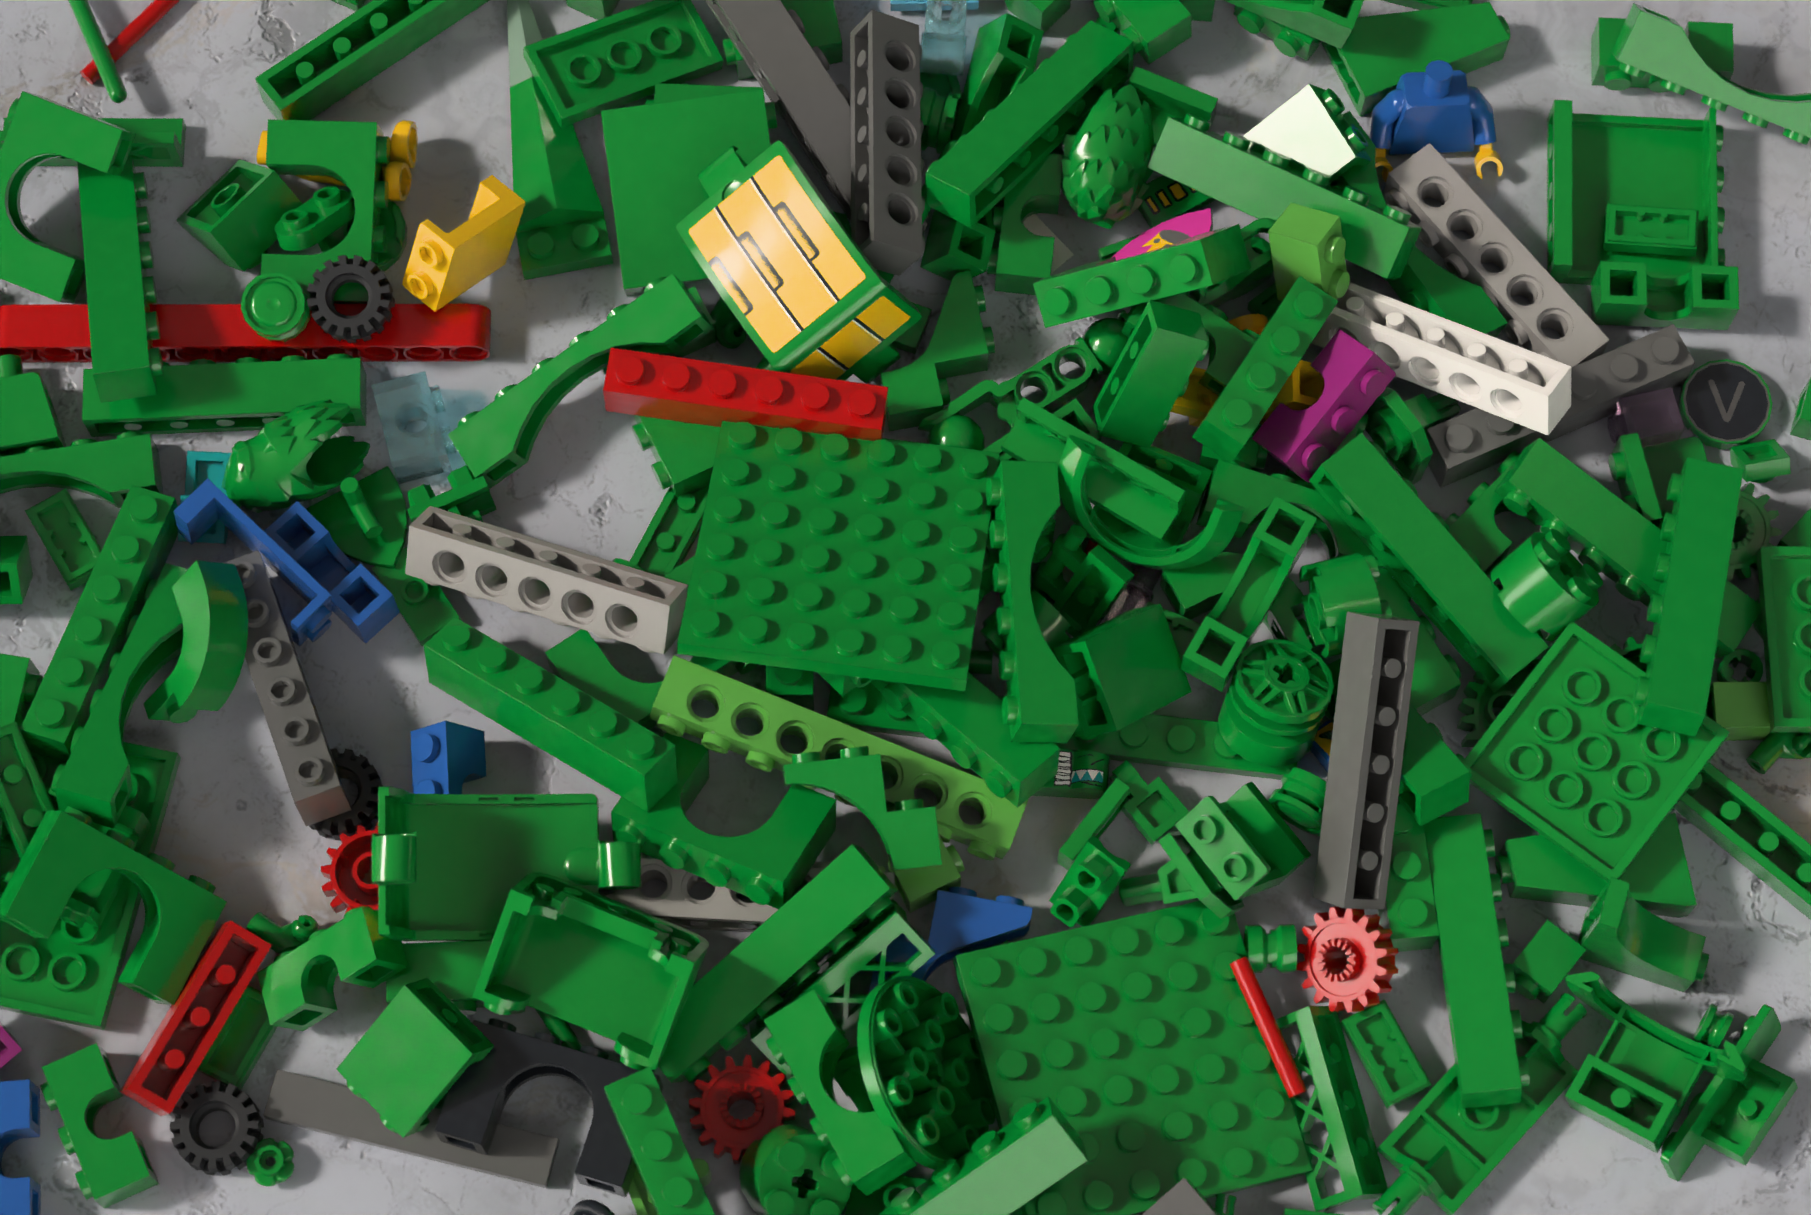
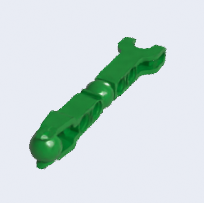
M1270 218L1257 219L1241 229L1251 269L1212 286L1189 291L1195 296L1199 304L1202 306L1211 304L1219 307L1227 301L1245 295L1274 274L1270 243L1263 238L1253 236L1258 233L1268 234V231L1276 222L1275 220ZM1133 305L1129 313H1126L1125 310L1120 311L1117 318L1108 317L1093 322L1085 330L1083 336L1075 340L1074 345L1060 348L1010 380L1004 381L999 385L993 380L981 381L951 401L948 407L923 418L918 430L929 432L927 444L998 452L1001 455L1003 453L1001 445L1009 433L985 448V436L981 427L973 419L964 415L984 403H990L997 408L998 418L1006 421L1011 431L1018 420L1016 408L1023 398L1021 391L1025 387L1036 386L1044 392L1045 399L1035 404L1049 412L1082 393L1087 388L1091 379L1096 383L1101 380L1102 374L1109 375L1129 339V337L1121 333V330L1137 305ZM1074 362L1082 368L1084 374L1077 379H1069L1061 374L1059 367L1063 363Z

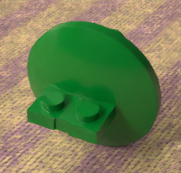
M899 976L882 982L872 989L866 997L859 1015L857 1046L844 1050L836 1064L833 1077L845 1095L849 1096L858 1109L857 1112L875 1111L881 1123L893 1129L902 1146L917 1163L935 1170V1168L944 1165L948 1159L957 1160L969 1152L973 1143L981 1135L988 1132L989 1125L993 1124L996 1118L972 1030L970 1031L959 1013L955 998L948 992L941 993L924 980L911 976Z

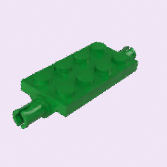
M1563 993L1560 999L1539 1022L1533 1021L1529 1024L1521 1020L1523 1039H1515L1517 1057H1527L1530 1085L1522 1086L1521 1103L1462 1109L1454 1063L1383 1141L1377 1151L1399 1170L1400 1176L1372 1204L1379 1215H1382L1393 1202H1396L1397 1205L1388 1215H1405L1422 1195L1428 1196L1446 1214L1453 1215L1575 1079L1578 1070L1564 1058L1560 1051L1562 1048L1560 1042L1587 1015V1010L1580 1002L1567 1016L1563 1014L1576 998L1568 993Z

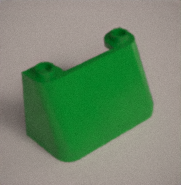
M531 872L510 889L472 997L484 1001L483 1005L485 1008L500 1015H511L512 1011H520L529 1006L616 1041L614 1050L621 1055L620 1061L624 1065L636 1070L651 1067L655 1071L661 1063L709 947V942L690 930L555 876Z

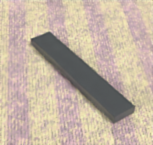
M279 1069L276 1071L263 1117L267 1120L546 1189L560 1143L559 1139L498 1124L487 1155H483L440 1141L434 1131L441 1113V1109L434 1108L427 1116L430 1123L424 1130L402 1138L399 1134L389 1130L382 1123L380 1114L365 1099L356 1096L348 1086Z

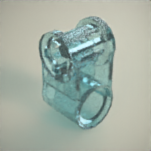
M966 0L927 1L925 28L921 37L923 53L920 61V73L963 76L967 36H965ZM944 5L952 6L950 17H942Z

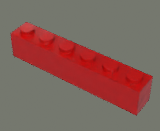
M618 348L610 349L603 388L605 408L609 412L721 427L722 421L748 422L757 426L780 429L794 428L798 431L829 435L836 433L847 438L870 441L883 438L888 404V387Z

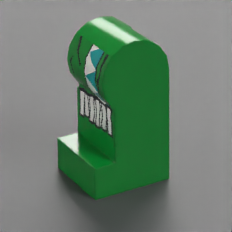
M1060 748L1057 774L1032 796L1100 799L1108 789L1110 757L1095 751H1071V749Z

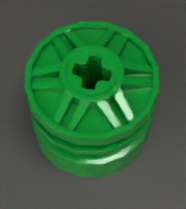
M1267 639L1249 646L1240 655L1218 716L1220 734L1230 749L1245 760L1262 766L1284 767L1300 761L1311 750L1320 722L1323 720L1333 693L1334 683L1330 669L1322 658L1309 648L1289 640Z

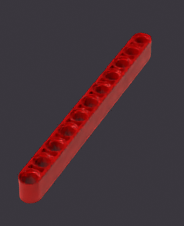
M448 303L436 312L426 304H395V307H391L390 312L393 316L390 322L385 321L382 325L384 330L380 334L377 331L370 335L372 339L365 342L363 339H356V343H348L344 339L339 341L330 334H326L316 323L312 315H310V320L305 330L296 338L283 342L279 340L269 341L260 337L245 321L241 311V304H149L150 312L156 311L161 338L153 340V348H160L162 362H191L197 359H207L214 362H235L237 359L244 357L257 358L265 362L281 361L283 357L291 355L303 356L308 360L327 359L329 355L340 353L351 355L354 358H361L362 362L481 361L490 356L491 310L479 304ZM88 304L0 306V356L8 354L18 355L22 358V363L92 362ZM334 304L339 313L345 316H354L361 313L367 304Z

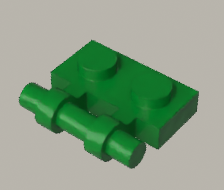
M1077 524L1071 525L1066 534L1058 536L1051 547L1052 555L1047 562L1039 564L1032 575L1033 583L1030 586V592L1034 589L1044 598L1048 595L1055 601L1053 607L1070 623L1071 626L1068 628V633L1073 637L1098 626L1134 576L1133 573L1100 545L1091 550L1088 555L1084 553L1081 544L1086 538L1087 532ZM1065 567L1074 573L1069 583L1063 579L1062 571Z

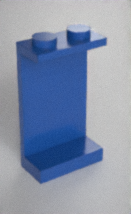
M208 478L174 510L178 533L191 545L219 519L253 552L259 550L264 563L308 603L291 621L292 638L299 647L308 638L315 642L328 630L332 624V621L329 619L332 615L331 594Z

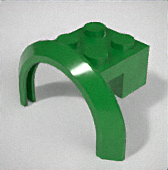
M1071 434L1069 435L1058 466L1060 497L1072 521L1083 527L1087 532V537L1097 546L1100 545L1111 555L1135 565L1153 569L1175 570L1194 567L1211 560L1220 554L1232 540L1245 508L1219 497L1206 527L1196 537L1181 544L1196 515L1213 471L1153 445L1150 448L1123 442L1119 453L1185 490L1186 506L1162 544L1095 505L1092 508L1086 490V473L1096 445Z
M1592 971L1566 976V984L1572 993L1596 1012L1613 1022L1596 1055L1593 1056L1588 1053L1565 1097L1570 1108L1658 1154L1703 1070L1729 1080L1744 1081L1746 1079V1067L1734 1044L1725 1041L1723 1044L1724 1049L1713 1048L1689 1039L1659 1024L1618 998L1604 985L1601 976Z

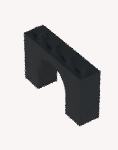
M490 1018L488 1024L473 1020V1024L494 1047L483 1060L469 1065L449 1089L434 1129L440 1141L487 1155L503 1109L510 1096L521 1085L532 1079L543 1076L564 1077L582 1086L591 1096L593 1103L591 1126L575 1170L579 1183L626 1198L637 1166L606 1097L604 1086L641 1070L608 1060L609 1055L606 1052L594 1047L581 1046L580 1051L562 1046L563 1041L547 1033L535 1032L534 1037L517 1033L516 1026L500 1019ZM654 1074L662 1092L663 1084L660 1075Z

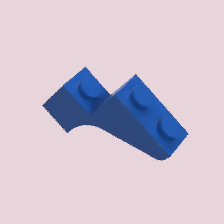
M950 887L948 892L938 890L928 943L935 950V955L917 969L911 977H916L926 982L937 968L952 961L955 955L998 946L1006 940L1011 942L1025 937L1030 929L1033 908L1024 906L1023 900L1011 896L1001 895L997 896L996 900L979 898L977 897V892L963 887ZM901 933L887 946L886 962H906L919 950ZM880 953L876 955L875 961L879 962ZM873 971L869 993L878 985L879 971ZM885 971V980L895 971Z

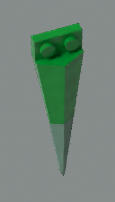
M507 0L513 192L526 201L516 231L524 280L614 264L604 211L573 124L563 128L559 126L523 57L524 46L543 40L529 0Z

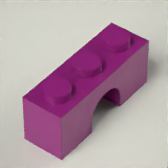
M1340 329L1310 365L1324 378V390L1319 400L1311 407L1299 411L1292 410L1280 402L1252 437L1274 459L1307 483H1310V478L1319 466L1330 458L1396 375L1377 354Z

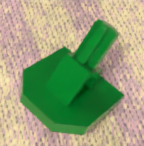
M1386 387L1384 392L1365 413L1368 414L1365 430L1373 441L1383 449L1388 460L1398 473L1414 485L1421 480L1433 454L1426 436L1427 429L1457 416L1461 408L1458 405V400L1443 394H1437L1428 399L1424 394H1420L1404 402L1395 390Z
M1180 831L1170 832L1158 841L1171 859L1159 868L1158 872L1124 878L1119 883V897L1123 905L1128 907L1158 901L1168 904L1198 898L1220 919L1234 915L1244 907L1242 899L1235 901Z

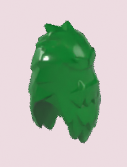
M1131 84L1122 87L1113 95L1112 89L1106 90L1091 108L1085 121L1070 135L1065 134L1063 137L1062 149L1064 157L1061 159L1062 190L1066 200L1079 218L1107 229H1112L1115 222L1124 220L1141 205L1143 200L1140 198L1150 187L1146 182L1154 172V170L1147 168L1151 160L1154 143L1152 112L1145 100L1140 102L1137 91Z
M330 398L306 405L302 404L265 424L257 436L235 443V446L232 447V453L228 459L221 487L226 490L228 498L240 509L244 506L256 513L288 508L296 501L302 502L326 494L328 490L340 486L345 478L354 477L364 466L363 460L369 452L370 444L365 441L354 442V436L350 435L331 438L343 426L340 420L350 412V406L346 403H333Z

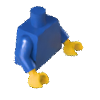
M1436 60L1428 63L1425 72L1403 74L1399 79L1396 89L1390 91L1372 111L1370 139L1376 146L1375 166H1384L1382 178L1385 183L1388 174L1393 170L1392 165L1386 158V149H1388L1389 155L1415 154L1429 143L1439 153L1474 151V145H1479L1480 151L1474 158L1478 177L1483 180L1481 166L1487 161L1496 163L1498 177L1503 173L1500 155L1497 151L1493 150L1492 143L1497 142L1491 104L1477 87L1467 85L1464 72L1461 70L1453 71L1451 65L1445 61Z

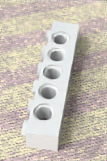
M1351 282L1345 295L1337 299L1338 303L1312 341V344L1324 348L1340 329L1377 354L1396 373L1395 376L1545 435L1551 433L1571 407V366Z

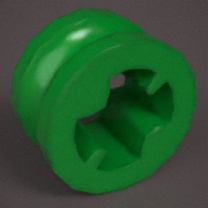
M1735 649L1734 652L1727 654L1717 669L1718 682H1740L1732 677L1734 669L1729 666L1731 663L1734 668L1739 663L1748 667L1745 674L1751 680L1748 681L1746 676H1744L1741 682H1759L1763 675V664L1760 658L1754 652L1747 649Z
M1712 1003L1701 1019L1692 1040L1705 1042L1710 1047L1718 1048L1733 1021L1734 1014L1730 1012L1720 1014L1717 1010L1718 1006Z

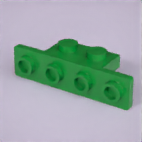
M1764 1004L1757 1015L1749 1017L1742 1027L1736 1049L1746 1067V1079L1744 1081H1734L1714 1075L1713 1080L1704 1093L1700 1092L1693 1098L1688 1109V1116L1679 1130L1670 1133L1664 1141L1660 1160L1670 1178L1677 1182L1680 1181L1704 1144L1746 1166L1798 1089L1795 1079L1760 1062L1782 1029L1774 1008Z

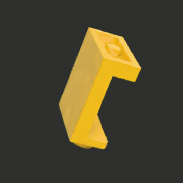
M491 175L480 182L468 221L449 233L444 232L428 219L420 223L402 281L404 288L436 312L504 266L526 201Z

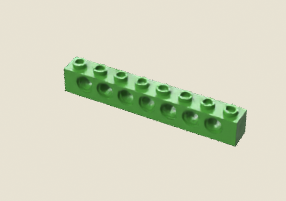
M675 655L671 660L649 717L657 721L656 726L666 733L683 736L685 732L702 739L701 744L711 751L727 754L728 750L745 756V762L750 766L766 772H771L773 768L783 772V765L792 764L793 754L787 752L782 747L780 741L782 737L787 735L797 736L803 741L805 750L801 753L820 752L821 760H825V756L830 753L840 754V749L868 746L869 755L880 754L882 771L888 773L893 781V787L884 790L887 812L895 811L894 802L915 799L914 790L927 788L937 798L935 809L938 834L942 841L949 843L950 839L965 844L968 846L967 851L985 860H994L995 857L1003 859L1008 853L1029 800L1027 799L1017 808L1005 797L1000 798L993 794L982 778ZM697 700H707L715 706L717 713L713 717L702 718L694 713L691 705ZM744 717L752 718L758 722L761 732L754 736L744 735L738 730L736 721ZM804 786L812 790L816 789L815 787ZM836 794L834 795V798L846 805L855 807L853 804H851L844 798ZM967 805L977 809L981 816V823L969 825L963 822L959 816V807Z

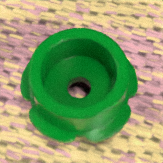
M273 1138L262 1139L258 1142L255 1151L247 1158V1170L250 1174H254L255 1181L262 1186L271 1187L285 1182L294 1171L295 1166L292 1160L294 1152L285 1141L275 1142ZM268 1158L275 1159L273 1166H267L266 1161Z

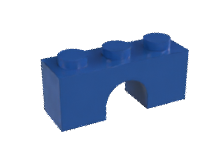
M298 501L264 530L267 535L331 594L332 611L365 644L400 613L393 594L361 563L356 566L335 544L329 531Z
M445 720L410 732L413 794H462L463 783L486 777L484 731Z
M30 1079L0 1082V1215H41V1185L31 1177H5L1 1167L3 1154L10 1144L23 1138L40 1137V1088Z

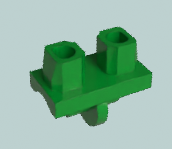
M467 465L452 471L447 477L452 488L449 491L435 496L430 485L422 484L407 492L410 508L406 510L411 523L429 506L483 522L481 516L497 510L484 476L475 478Z
M1093 835L1086 842L1049 901L1053 904L1050 909L1051 913L1068 927H1074L1077 923L1082 927L1092 925L1131 864L1125 859L1111 854L1101 841Z

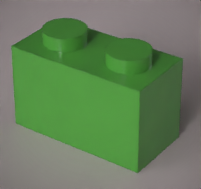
M1291 202L1268 231L1278 300L1282 301L1299 276L1334 299L1342 298L1349 287L1350 275L1346 271L1344 254L1346 241L1342 237L1340 216Z

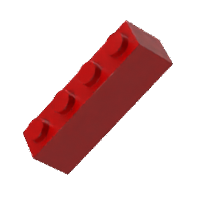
M232 920L221 924L187 979L175 1004L168 1010L119 1092L159 1116L171 1114L272 945Z

